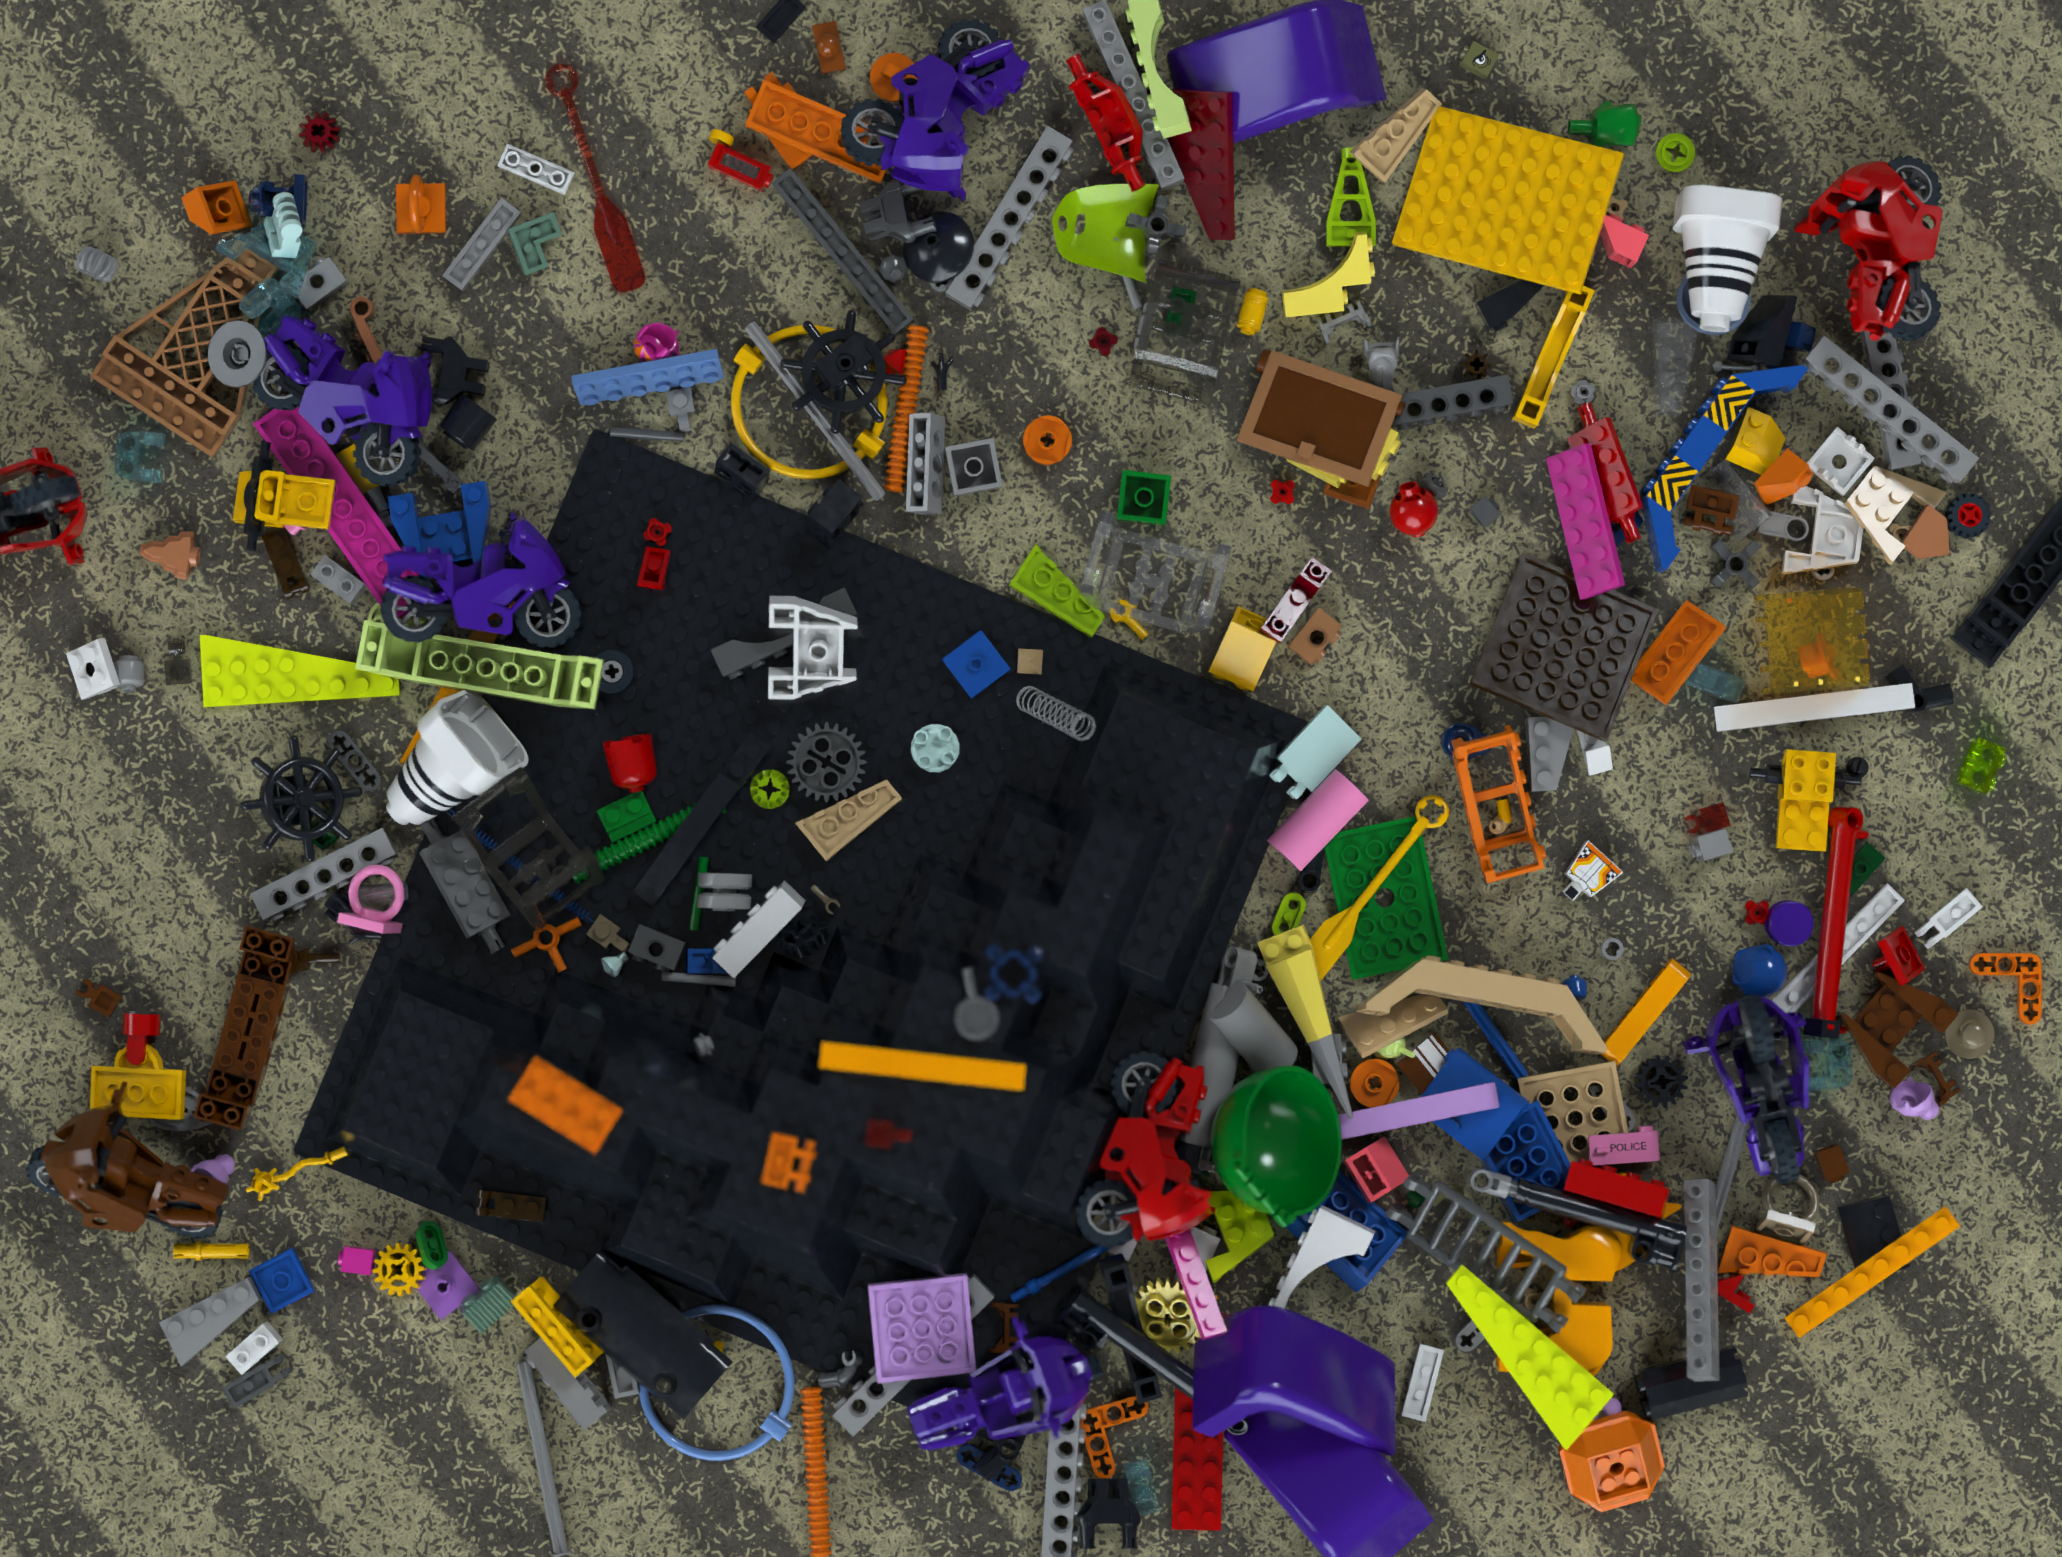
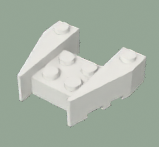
M770 596L769 628H794L793 667H769L768 699H796L801 697V695L811 692L816 693L831 686L856 681V668H843L844 629H857V617L795 596Z

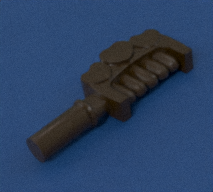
M303 948L299 952L295 950L292 975L297 972L308 971L310 963H339L340 954L317 952L309 954L308 948Z

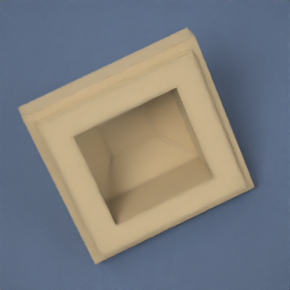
M1018 649L1017 673L1041 675L1043 650Z

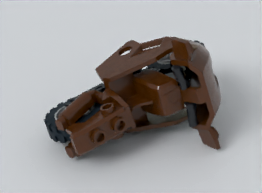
M124 1081L120 1089H115L110 1102L113 1105L96 1107L71 1118L54 1134L59 1139L65 1140V1142L48 1140L41 1148L37 1147L30 1157L26 1168L27 1178L33 1181L32 1184L35 1187H40L41 1191L49 1192L54 1197L62 1196L63 1199H66L84 1215L82 1225L89 1228L136 1232L144 1224L145 1220L148 1219L160 1223L164 1227L167 1226L169 1231L173 1233L178 1232L179 1235L184 1237L187 1235L190 1238H206L207 1235L212 1236L217 1231L223 1215V1210H221L222 1204L226 1201L229 1186L226 1183L192 1172L184 1165L173 1166L166 1161L164 1164L159 1157L127 1130L122 1128L127 1121L121 1109L127 1087V1082ZM77 1199H80L81 1201H83V1202H84L89 1208H91V1209H87V1208H86L80 1201H78ZM94 1218H103L107 1222H98Z

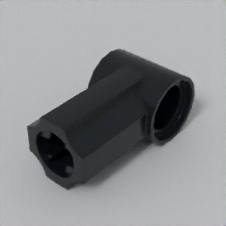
M1324 848L1302 871L1299 870L1297 886L1304 893H1312L1320 886ZM1310 875L1315 879V886L1313 888H1307L1303 885L1302 879L1304 876Z

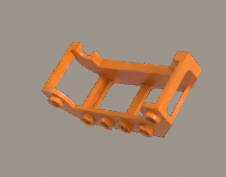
M1510 725L1505 726V732L1467 742H1464L1462 738L1452 740L1454 749L1452 756L1475 853L1477 852L1479 857L1480 869L1486 882L1491 883L1543 869V860L1546 859V853L1543 845H1538L1534 838L1533 829L1536 828V822L1533 814L1529 815L1528 807L1531 806V800L1528 792H1524L1523 784H1526V778L1523 769L1519 770L1518 762L1521 761L1518 749L1521 746L1518 732H1513ZM1501 745L1506 746L1513 781L1473 792L1468 770V754ZM1516 793L1524 828L1521 831L1484 840L1476 803ZM1521 842H1528L1530 844L1535 863L1495 873L1489 851Z

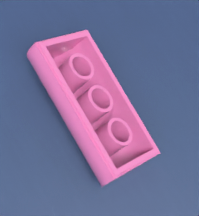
M1334 769L1267 841L1298 870L1302 871L1369 800L1343 774Z

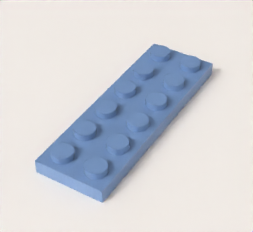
M713 349L572 375L571 378L580 405H595L600 401H617L622 397L632 395L639 397L653 391L666 392L670 388L680 386L687 388L702 382L714 383L719 379H723L724 373L718 351Z

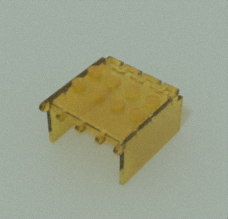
M1862 587L1754 596L1756 603H1764L1765 617L1756 618V623L1765 622L1767 642H1758V647H1767L1769 666L1760 667V672H1770L1771 688L1762 689L1763 696L1856 689L1870 686L1869 663L1860 664V659L1869 658L1867 639H1858V635L1866 634L1865 614H1856L1855 611L1864 609Z

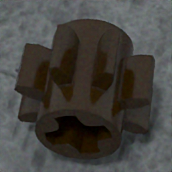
M1478 349L1475 350L1473 356L1466 353L1464 356L1468 361L1460 364V367H1466V372L1463 376L1473 375V381L1477 380L1479 374L1485 378L1487 373L1484 369L1490 368L1492 365L1485 361L1488 354L1482 357L1478 355ZM1474 359L1477 360L1478 364H1482V367H1479L1477 371H1474V367L1470 366Z

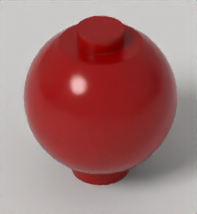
M1405 482L1399 486L1400 492L1393 497L1390 503V519L1400 532L1412 535V537H1421L1436 523L1439 511L1435 497L1428 490L1420 488L1417 482Z

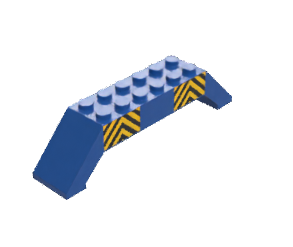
M1798 365L1732 374L1726 379L1722 377L1711 390V393L1714 394L1713 397H1708L1707 400H1704L1697 410V413L1700 414L1699 417H1694L1693 420H1690L1683 430V433L1686 434L1684 438L1680 437L1679 440H1676L1668 451L1672 454L1670 458L1666 457L1662 460L1654 471L1658 474L1656 478L1648 480L1640 491L1644 494L1641 498L1643 504L1642 511L1656 571L1661 573L1667 570L1681 550L1675 543L1671 511L1752 396L1781 390L1787 394L1796 387L1808 370L1806 366Z

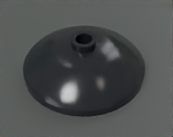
M944 211L930 213L919 219L922 220L933 216L937 229L936 232L918 236L911 243L904 242L903 254L909 270L919 279L930 283H942L958 276L969 264L974 251V237L969 225L958 215ZM936 239V242L930 245L931 240Z

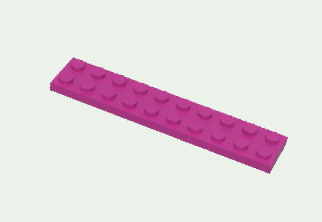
M299 407L294 410L273 409L253 423V425L265 441L271 442L270 449L289 475L336 481L330 529L328 532L381 606L382 597L387 591V588L383 587L382 584L384 575H387V562L383 561V554L401 551V547L325 439L298 412ZM407 569L401 575V577L409 575L420 576L419 573ZM403 596L398 599L396 606H406L407 601ZM396 610L399 619L408 613V611Z

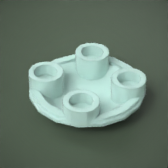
M930 724L922 727L914 734L911 742V754L920 768L928 772H941L949 769L956 762L959 755V742L957 736L949 727L941 724Z

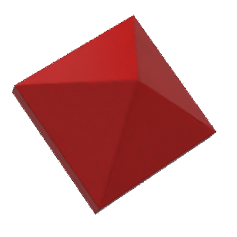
M889 349L883 357L886 373H903L905 349Z

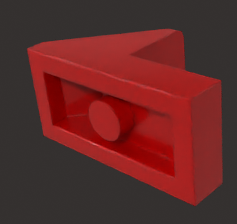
M646 546L637 586L660 590L665 588L670 550Z
M1735 1274L1719 1278L1718 1294L1750 1314L1755 1306L1749 1302L1752 1297L1740 1290L1735 1293L1744 1275Z

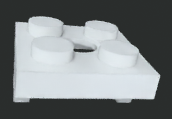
M1836 427L1807 461V464L1813 473L1841 496H1844L1875 457L1865 450V446L1862 443L1856 442V438L1847 435L1839 427ZM1842 455L1845 457L1846 465L1844 468L1836 469L1833 466L1832 459L1834 456Z
M105 638L97 639L66 653L81 700L109 692L120 685ZM89 662L93 664L95 669L92 677L86 671V665Z

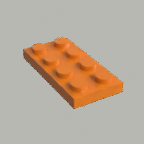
M1685 600L1638 661L1631 682L1667 705L1726 629L1725 625Z
M537 1056L534 1057L508 1099L594 1154L597 1153L623 1111L620 1107Z

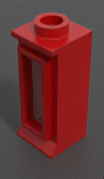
M718 142L707 164L710 169L760 192H763L765 187L769 188L774 178V175L771 174V166Z

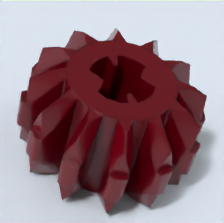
M318 111L314 112L313 120L310 116H305L309 123H300V127L306 130L299 133V137L305 139L302 144L305 147L311 145L310 150L313 153L318 148L322 154L326 153V145L333 150L335 147L331 141H340V138L334 135L341 132V128L335 126L337 120L335 118L329 119L327 112H324L322 117H320ZM317 128L323 131L324 135L322 137L315 132Z

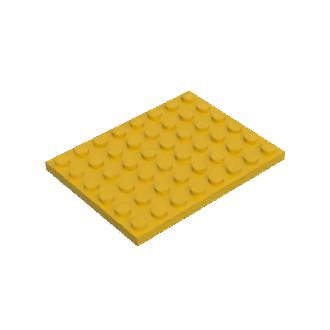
M1439 106L1431 118L1392 244L1581 295L1622 165L1624 153Z

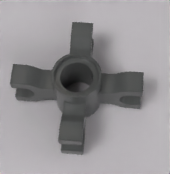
M1158 195L1154 202L1153 214L1149 218L1130 213L1127 216L1125 227L1142 229L1144 235L1148 238L1144 256L1153 258L1157 254L1159 239L1163 235L1182 240L1185 237L1187 226L1171 224L1164 215L1168 197ZM1151 222L1159 223L1161 231L1153 230Z
M1720 539L1710 547L1723 560V569L1710 581L1715 589L1719 588L1730 576H1739L1750 590L1760 583L1747 569L1748 559L1761 548L1755 540L1748 544L1740 553H1732ZM1732 558L1740 561L1741 568L1739 571H1734L1730 568L1729 562Z

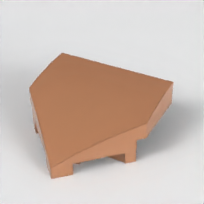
M1929 504L1925 505L1901 541L1905 545L1904 549L1918 560L1948 555L1949 535L1947 519Z

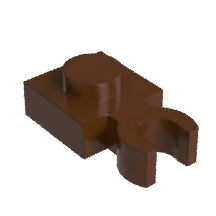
M83 979L82 982L87 984L88 991L83 993L80 990H76V995L81 998L89 997L91 1000L88 1006L111 1018L123 996L103 984H100L98 989H96L91 980Z

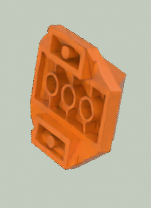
M1628 1411L1592 1420L1568 1450L1561 1444L1558 1446L1570 1494L1600 1512L1649 1499L1665 1467L1653 1420L1643 1418Z

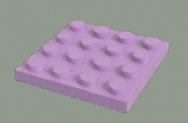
M966 1273L946 1275L944 1277L935 1276L868 1284L877 1383L972 1373L976 1371Z

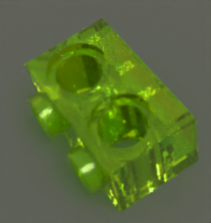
M1980 737L1974 738L1956 783L1980 794H1987L1988 791H1992L1997 782L1995 774L1998 768L2001 769L2007 758L2004 755L2006 748ZM1985 749H1989L1993 754V758L1989 763L1982 757ZM1976 771L1983 775V782L1980 785L1975 784L1973 781V775Z

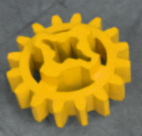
M396 1243L395 1248L392 1245H387L388 1252L379 1251L378 1253L382 1258L374 1259V1263L378 1265V1268L373 1269L372 1272L379 1275L374 1281L383 1283L380 1290L389 1288L388 1295H394L397 1291L398 1297L404 1296V1290L407 1294H413L412 1287L420 1289L421 1286L418 1281L426 1279L421 1272L427 1270V1267L421 1266L422 1259L417 1257L420 1251L419 1249L411 1251V1244H406L404 1248L402 1243ZM397 1253L406 1254L400 1260L393 1256ZM413 1264H414V1267H415V1272H414V1274H413V1267H412ZM397 1265H402V1266H403V1267L401 1268V1271L403 1272V1274H397V1272H398V1270H399V1269L396 1267ZM385 1266H387V1275L385 1274ZM399 1280L407 1283L404 1286L394 1285Z

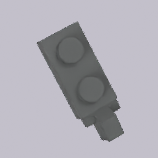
M419 439L420 443H418V446L421 448L419 460L423 459L429 465L427 469L435 477H442L446 489L454 494L457 493L465 482Z

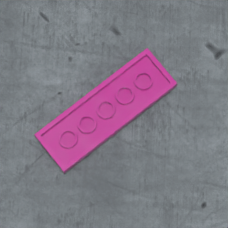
M1585 443L1546 458L1580 599H1588L1624 586L1625 582L1591 444Z

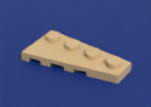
M1421 88L1349 153L1380 181L1386 182L1442 103L1427 89Z
M884 780L795 824L822 857L828 861L903 799L889 781Z

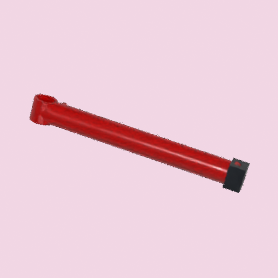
M1834 807L1828 816V823L1832 833L1811 1017L1805 1018L1806 1025L1804 1026L1803 1035L1839 1039V1034H1845L1847 1031L1845 1026L1835 1021L1855 843L1856 838L1867 839L1869 837L1867 831L1860 829L1863 824V815L1860 809L1856 807Z

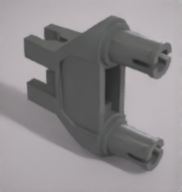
M893 179L877 197L860 202V210L862 214L864 213L866 220L882 216L881 218L863 223L865 233L868 234L869 239L874 240L891 236L902 242L911 243L918 236L936 232L937 229L933 216L915 222L910 220L906 197L908 194L924 189L916 188Z

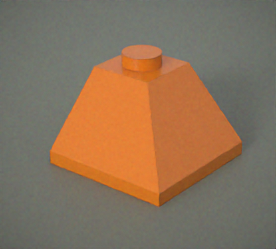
M236 180L196 187L181 197L189 220L211 235L252 227Z
M1787 448L1757 479L1754 486L1761 501L1765 505H1769L1796 493L1801 487H1805L1810 482L1813 473L1805 461Z

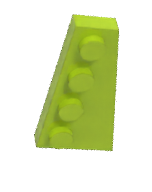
M1035 544L1009 586L1092 638L1104 620L1105 615L1085 594H1082L1075 587L1074 583Z

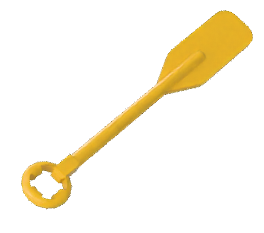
M1428 795L1418 802L1415 809L1418 821L1351 907L1324 921L1310 940L1314 949L1320 982L1351 944L1359 912L1426 828L1440 827L1448 819L1449 807L1442 797ZM1428 800H1435V804L1439 807L1444 806L1445 809L1444 814H1440L1437 818L1438 822L1431 824L1424 816H1420V809L1424 810L1425 806L1428 805L1426 802Z

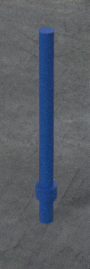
M1096 1245L1042 1277L1031 1279L1026 1282V1286L1010 1294L1012 1301L1016 1303L1030 1294L1033 1296L1042 1291V1287L1111 1248Z

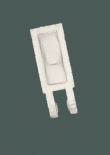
M1964 888L1929 917V921L1924 923L1914 933L1919 937L1924 935L1932 926L1935 927L1938 933L1930 937L1924 944L1929 949L1982 908V905L1968 888Z

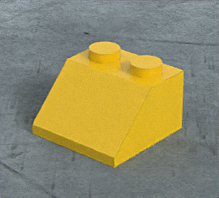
M1748 407L1738 423L1725 460L1762 475L1779 457L1786 438L1771 416Z

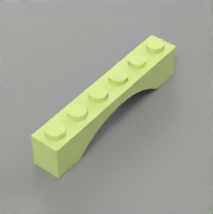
M1127 0L1129 8L1125 9L1128 22H1133L1135 28L1130 30L1133 43L1139 44L1140 51L1136 52L1139 66L1144 65L1145 73L1141 74L1145 88L1149 87L1151 92L1150 95H1147L1150 110L1155 109L1156 116L1152 117L1156 132L1161 131L1163 139L1190 132L1192 129L1183 99L1174 94L1163 83L1156 71V42L1164 24L1159 0Z

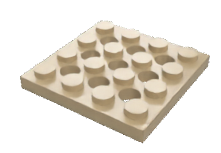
M1615 1061L1518 1078L1520 1095L1530 1102L1529 1104L1537 1100L1539 1101V1096L1544 1091H1549L1553 1094L1554 1099L1551 1104L1543 1105L1540 1101L1539 1103L1546 1117L1552 1115L1558 1119V1125L1553 1131L1557 1139L1562 1143V1148L1570 1164L1572 1161L1578 1162L1579 1158L1589 1161L1588 1136L1598 1135L1601 1131H1607L1610 1134L1628 1133ZM1596 1082L1602 1086L1600 1095L1591 1096L1588 1093V1087L1591 1083ZM1568 1087H1574L1578 1091V1096L1573 1101L1564 1098V1090ZM1596 1107L1605 1108L1607 1111L1605 1119L1601 1121L1595 1120L1592 1115L1593 1110ZM1573 1111H1578L1582 1114V1121L1578 1125H1572L1568 1121V1116ZM1578 1135H1582L1587 1139V1144L1583 1149H1577L1573 1146V1139Z

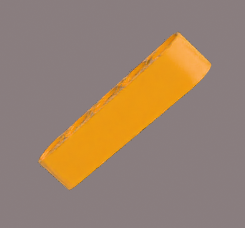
M1673 958L1666 963V968L1663 967L1649 984L1651 987H1647L1636 1000L1635 1006L1632 1005L1619 1021L1620 1025H1616L1603 1041L1607 1049L1606 1053L1600 1055L1608 1061H1615L1616 1067L1624 1060L1690 978L1691 973Z

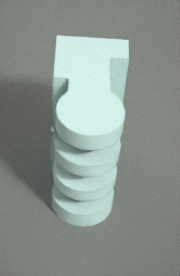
M282 192L274 196V211L272 217H265L264 227L269 239L272 257L296 258L301 243L299 236L302 234V226L294 196L291 193Z

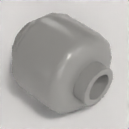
M120 656L119 660L113 663L120 685L117 687L121 688V692H136V688L144 684V663L138 660L137 656Z

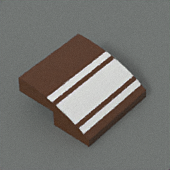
M1435 1032L1412 1050L1415 1052L1414 1058L1405 1056L1397 1062V1065L1421 1094L1425 1092L1446 1063L1444 1058L1449 1052V1049Z

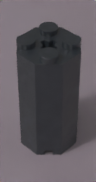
M1730 1346L1719 1349V1381L1695 1382L1688 1378L1687 1357L1639 1369L1638 1375H1634L1633 1378L1636 1389L1640 1390V1393L1643 1395V1399L1639 1400L1643 1414L1655 1420L1748 1396V1391L1744 1389L1747 1388V1381L1741 1359H1735L1734 1354L1738 1353L1736 1347Z

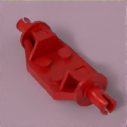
M1080 54L1068 58L1065 62L1075 78L1068 88L1070 91H1074L1080 108L1084 109L1104 149L1103 153L1113 168L1111 170L1112 175L1123 173L1131 192L1143 188L1146 184L1136 168L1137 164L1143 160L1140 155L1143 130L1122 88L1100 76L1099 71L1088 73ZM1094 83L1102 92L1094 95L1087 84ZM1129 144L1130 159L1125 161L1121 148Z

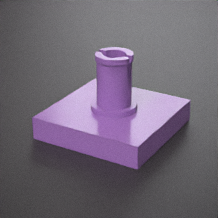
M449 1251L448 1260L440 1269L432 1270L427 1268V1270L421 1273L426 1279L418 1281L421 1287L417 1289L440 1320H442L459 1307L462 1300L468 1294L472 1293L474 1295L480 1290V1287L453 1252Z

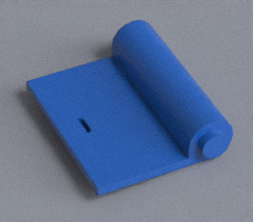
M1451 1049L1444 1058L1446 1063L1421 1097L1495 1082L1500 1107L1432 1121L1482 1161H1485L1513 1121H1516L1524 1113L1530 1102L1462 1049Z

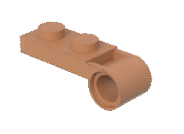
M357 297L350 304V311L358 331H355V335L361 345L365 344L368 349V353L365 354L368 362H376L378 359H381L383 354L367 323L375 315V306L366 297ZM362 303H367L369 306L368 312L364 315H358V306Z

